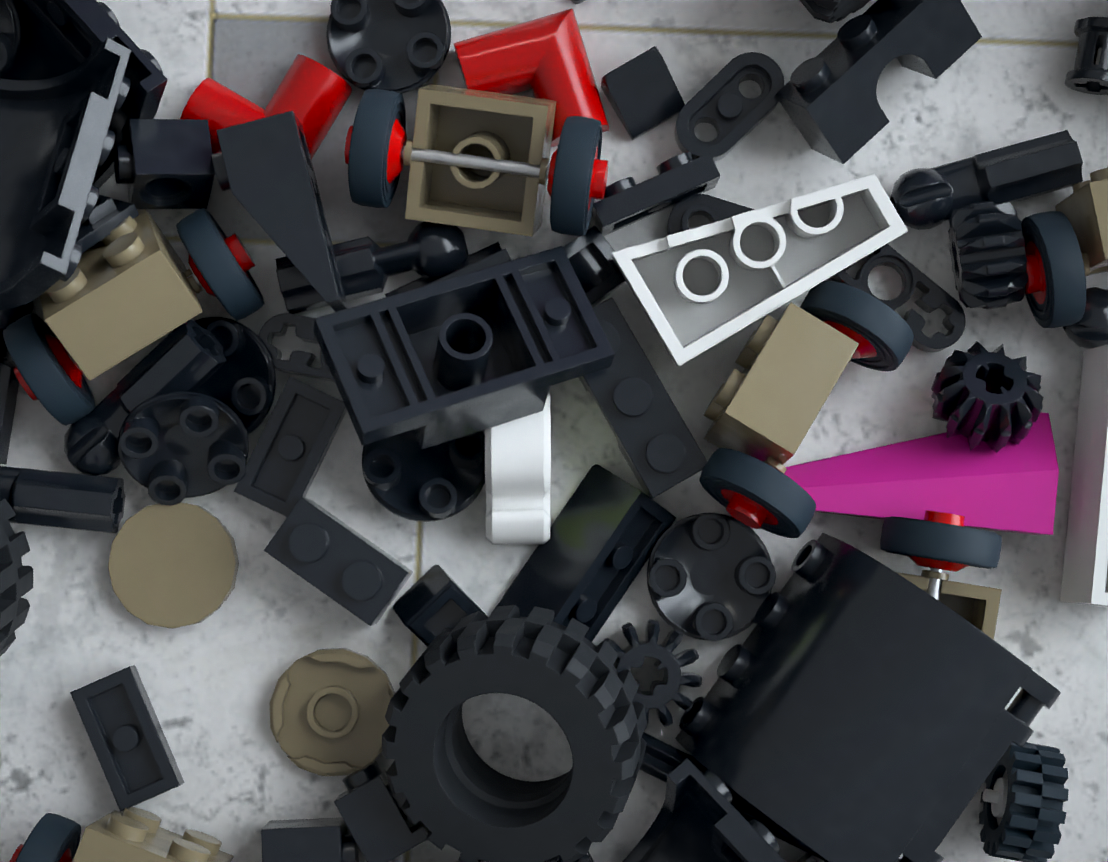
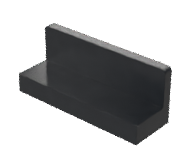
M595 464L591 467L550 527V539L545 544L537 546L497 606L516 605L519 608L521 617H528L535 606L553 610L555 613L553 622L567 627L571 619L574 618L588 626L589 630L584 637L592 642L649 559L658 539L673 524L676 517L638 488L600 465Z

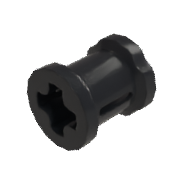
M1088 17L1078 19L1074 27V34L1079 37L1074 70L1066 74L1065 85L1072 90L1082 93L1108 95V18ZM1102 48L1100 62L1098 65H1095L1098 49Z

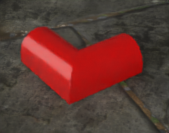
M573 9L454 43L455 53L466 89L509 95L532 90L534 98L557 101L551 147L558 146L563 124L566 118L570 116L601 121L602 132L609 131L608 121Z
M298 54L265 109L208 77L199 84L190 96L180 119L208 120L212 153L221 151L216 130L294 111L304 128L312 160L353 90L343 78L309 57Z

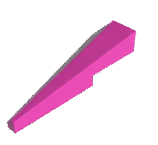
M1040 413L1037 421L1033 422L1028 435L1019 444L1008 441L1006 446L1002 447L997 453L984 441H981L979 445L970 451L967 437L960 434L947 438V432L786 467L785 475L801 486L815 501V512L884 520L885 517L891 516L924 520L925 510L965 516L964 527L1031 535H1053L1059 467L1049 413Z

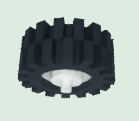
M1012 742L984 781L986 788L981 793L980 803H984L983 811L979 813V824L984 825L980 832L981 842H985L983 850L989 854L988 856L1021 862H1047V859L1052 858L1055 853L1054 844L1058 845L1062 836L1059 825L1060 823L1065 824L1067 812L1063 811V802L1068 801L1069 789L1064 788V784L1068 779V768H1063L1066 759L1064 754L1060 753V749L1028 742L1021 748Z

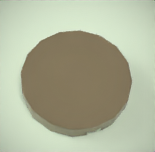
M182 502L171 506L159 503L149 505L127 519L112 541L108 562L112 589L125 609L146 624L171 629L201 623L220 609L223 602L227 600L235 588L239 566L234 538L221 521L199 505Z
M347 648L319 649L296 660L278 679L269 702L270 728L281 749L299 768L320 776L349 775L372 763L382 752V734L389 727L385 714L395 691L387 673L368 656Z

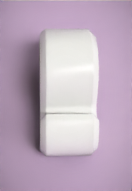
M548 392L543 411L485 429L486 538L492 544H545L550 539V392Z

